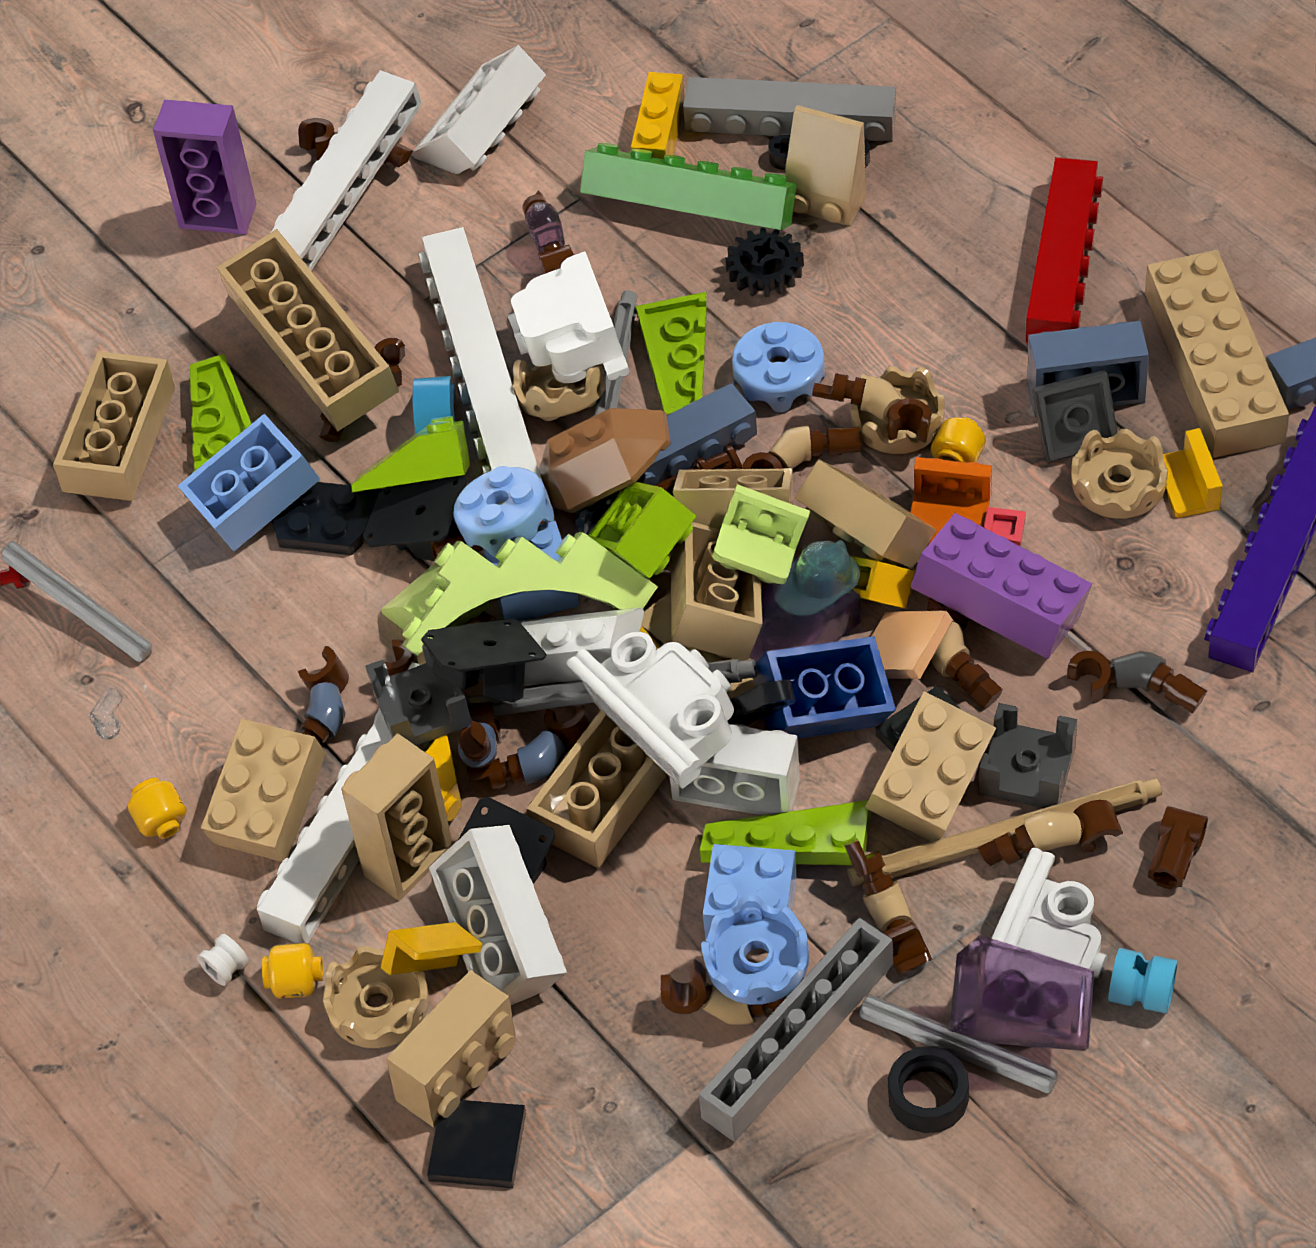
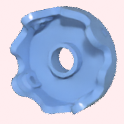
M772 322L757 326L740 338L733 351L734 384L739 383L744 396L749 401H764L778 413L787 412L791 408L793 400L799 395L807 394L812 397L814 384H820L821 379L825 378L824 352L821 343L808 329L797 324ZM775 356H782L787 359L785 362L772 363L769 361Z
M500 466L474 479L457 497L453 512L456 525L469 547L479 545L486 549L493 557L496 556L508 538L524 537L526 540H531L535 537L542 520L544 522H552L554 520L553 508L542 480L536 473L520 467ZM506 501L502 505H498V503Z
M746 895L730 911L717 914L711 922L706 941L701 943L707 974L713 985L724 996L748 1005H762L775 1002L787 996L802 981L809 965L810 951L806 929L803 928L792 910L786 906L782 908L770 907L756 895ZM753 949H763L768 952L767 958L759 963L749 962L746 959V955Z

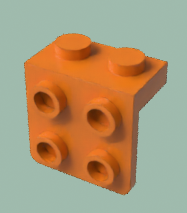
M916 457L914 465V495L910 513L937 529L927 546L954 513L984 527L987 508L990 506L992 495V465H984L977 462L949 461L940 458Z

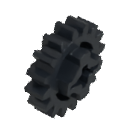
M761 227L760 234L757 235L748 230L745 240L736 237L735 246H728L727 248L728 257H725L726 272H729V281L737 282V289L739 291L747 287L750 288L751 296H754L757 291H763L764 296L769 297L770 290L783 294L784 285L793 288L795 286V278L802 277L804 255L801 252V244L799 242L792 243V235L790 233L781 237L780 230L777 229L772 234H768L765 227Z

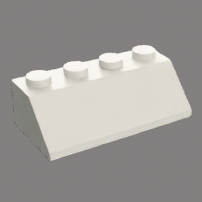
M519 45L482 64L416 146L411 155L417 160L454 174H459L469 168L472 171L476 170L487 159V156L484 154L487 149L494 147L503 139L505 133L502 130L506 125H511L521 116L523 111L520 107L524 102H529L539 93L540 88L538 85L546 74Z
M639 607L519 620L547 654L544 660L525 663L524 686L580 681L581 679L568 668L567 661L571 657L576 656L580 650L585 649L602 664L611 656L612 648L618 639L631 632H640L644 610Z
M510 825L469 829L429 866L449 923L456 922L483 943L481 952L462 954L468 972L472 970L507 994L510 999V1005L546 991L567 973Z

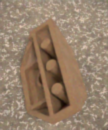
M609 408L549 438L539 472L551 505L557 509L574 513L635 483L653 464L660 450L664 451L671 444L667 414L663 410Z

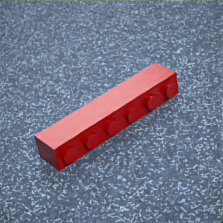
M1055 157L1026 317V342H1028V335L1080 328L1081 311L1076 310V305L1084 304L1086 283L1080 282L1081 277L1088 278L1090 256H1085L1086 250H1093L1095 229L1089 228L1090 224H1097L1099 203L1094 202L1095 197H1102L1104 181L1103 176H1097L1098 161Z

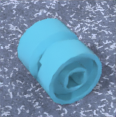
M1119 948L1113 967L1108 1002L1132 1007L1138 1001L1142 1003L1145 1010L1167 1014L1173 994L1178 960L1156 955L1150 960H1145L1142 952Z

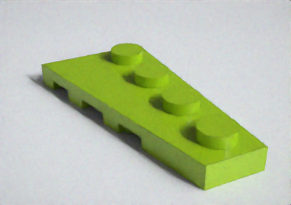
M707 292L637 305V318L661 407L669 415L703 397Z
M225 354L190 364V392L193 415L191 419L194 442L192 446L195 471L251 425Z
M868 800L707 823L704 827L700 847L701 863H710L713 844L795 850L796 864L852 865L844 844L858 839L865 854L871 811L865 808Z

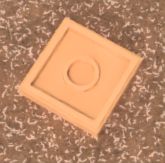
M891 611L884 613L872 636H875L887 679L921 678L953 621L947 611Z

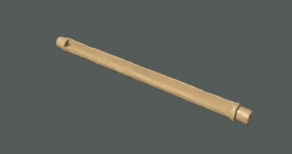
M1157 778L1143 782L1139 779L882 856L886 864L882 869L883 872H889L891 878L978 853L979 850L977 848L1007 832H1010L1012 835L1016 834L1015 828L1023 825L1025 818L1042 811L1073 813L1082 804L1099 799L1109 801L1114 812L1148 802V799L1162 795L1161 786ZM854 867L848 869V875L853 887L861 885L865 881L863 877L857 876Z

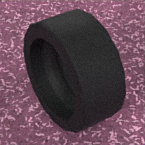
M934 1046L914 1048L903 1053L891 1067L888 1075L889 1107L895 1118L909 1129L922 1133L941 1132L954 1126L966 1111L969 1102L968 1073L961 1060L947 1050ZM928 1071L943 1074L953 1083V1096L947 1103L936 1108H922L913 1105L903 1095L904 1083L910 1076Z

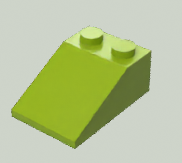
M453 416L432 419L431 424H428L360 473L351 484L352 492L465 475L470 466V459L463 421L454 422Z
M635 482L623 488L588 536L641 575L651 578L653 574L658 575L666 567L670 560L668 554L676 543L681 544L693 530L691 523L697 516L662 487Z

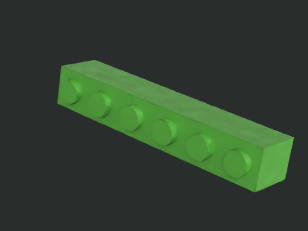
M598 143V147L585 150L580 193L777 230L791 226L797 184L786 182V176L766 173L765 178L752 176L753 170L741 167H732L731 171L718 169V163L709 161H698L697 165L687 164L684 157L676 155H664V159L654 158L651 151L631 149V153L618 151L619 146L611 143Z

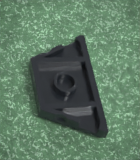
M317 482L272 520L279 548L353 555L364 543L363 533L377 497L383 489L376 488L352 492L351 485Z

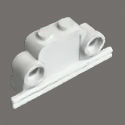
M585 251L565 259L560 269L532 279L527 284L526 289L519 291L511 298L514 313L509 314L508 318L521 355L529 353L531 361L535 366L552 364V371L557 381L561 383L580 381L586 377L590 367L602 363L609 380H615L619 376L629 374L630 371Z
M631 632L617 640L612 648L611 656L602 664L585 649L580 650L576 656L571 657L566 663L568 668L581 679L594 703L682 789L699 776L701 765L725 747L731 738L732 731L727 721L733 715L734 707L726 692L732 687L719 670L716 669L714 672H711L708 669V663L696 649L689 652L682 644L669 642L656 650V646L648 634L644 632Z
M1031 848L956 1017L954 1028L977 1036L979 1033L993 1032L1018 1042L1030 1043L1037 1041L1044 1035L1047 1025L1055 1028H1066L1074 1023L1079 1011L1086 1013L1093 994V989L1089 988L1093 977L1100 979L1102 976L1107 955L1100 953L1101 934L1099 930L1090 925L1094 909L1092 892L1079 882L1066 881L1057 883L1046 879L1055 860V855L1052 853L1043 852L1038 848Z

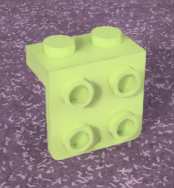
M737 484L723 519L712 558L725 568L731 570L739 569L757 576L763 582L783 585L789 576L794 553L810 511Z

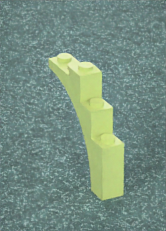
M577 532L574 537L568 534L555 552L560 556L557 561L524 537H516L514 541L508 538L495 556L499 560L496 566L462 541H456L453 546L447 543L434 561L439 565L434 573L444 579L446 583L443 587L437 584L424 602L429 606L421 619L414 616L402 633L406 640L401 646L414 655L419 656L423 651L422 645H424L421 638L428 630L445 628L463 613L489 600L517 592L538 590L572 592L603 602L615 610L639 607L643 609L658 586L583 532Z

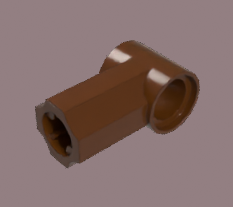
M1172 806L1166 807L1158 833L1159 842L1148 870V878L1156 882L1157 886L1170 890L1175 887H1182L1194 851L1198 852L1202 845L1208 823L1207 816Z

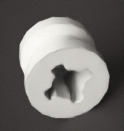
M220 934L215 939V946L210 950H203L197 956L198 962L204 971L222 986H226L231 981L232 974L237 969L243 970L249 964V959L242 948L225 934Z

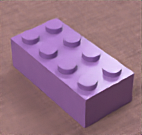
M164 99L153 133L179 228L246 235L257 203L233 105Z
M954 513L921 553L910 588L1049 659L1080 618L1092 583L1073 572L1057 566L1040 555L1022 548L1007 538L987 530L972 520Z

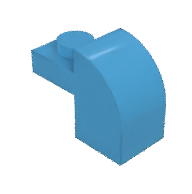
M451 376L413 379L415 434L428 424H431V420L435 418L453 416V421L455 422L453 404L456 394L455 383H451Z

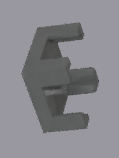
M422 645L425 664L390 677L384 660H379L365 666L374 696L391 737L393 738L398 733L415 746L471 725V717L462 689L433 673L434 657L425 645Z
M998 703L994 716V727H996V730L993 734L989 753L983 754L979 767V795L1040 808L1060 804L1076 748L1077 719L1058 716L1056 733L1018 725V708Z

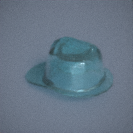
M828 540L810 543L802 551L799 559L791 565L786 583L783 585L774 584L775 601L781 609L790 614L799 616L816 614L826 609L857 585L860 578L859 566L847 553L846 544L842 540L836 543Z

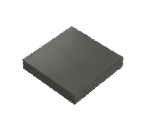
M1102 370L1032 388L1045 461L1052 462L1075 456L1082 445L1084 437L1092 430H1097L1103 438L1112 437L1118 433L1108 373Z

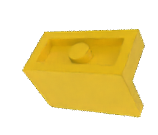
M1201 429L1185 431L1184 450L1163 454L1166 468H1168L1165 491L1176 518L1220 510L1223 485Z
M456 922L389 930L381 969L389 975L455 967L457 966L459 955L481 952L483 943Z

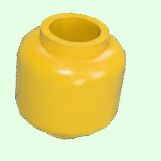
M948 418L941 424L932 442V456L949 461L977 462L986 443L985 434L978 424L970 418Z
M154 777L139 783L131 790L132 797L128 801L127 808L137 828L144 836H158L159 839H166L175 835L181 829L179 824L185 818L187 809L175 786L170 781H160L159 778Z
M308 943L275 945L271 948L269 956H263L262 959L264 988L271 989L276 998L310 996L315 991L316 981L324 980L322 956L315 957L314 951Z

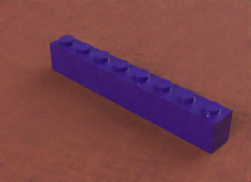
M1315 406L1309 419H1302L1299 424L1295 439L1298 441L1296 448L1290 446L1283 463V468L1286 470L1283 476L1277 474L1270 492V496L1273 497L1271 503L1264 502L1257 521L1260 527L1258 532L1251 531L1248 536L1244 553H1247L1245 560L1238 559L1231 577V582H1234L1231 590L1225 588L1219 601L1218 611L1221 613L1218 620L1211 618L1207 626L1204 640L1210 642L1208 658L1254 672L1316 532Z

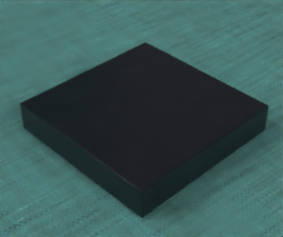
M460 1100L459 1106L448 1118L439 1115L428 1166V1180L432 1182L513 1188L526 1117L525 1105Z

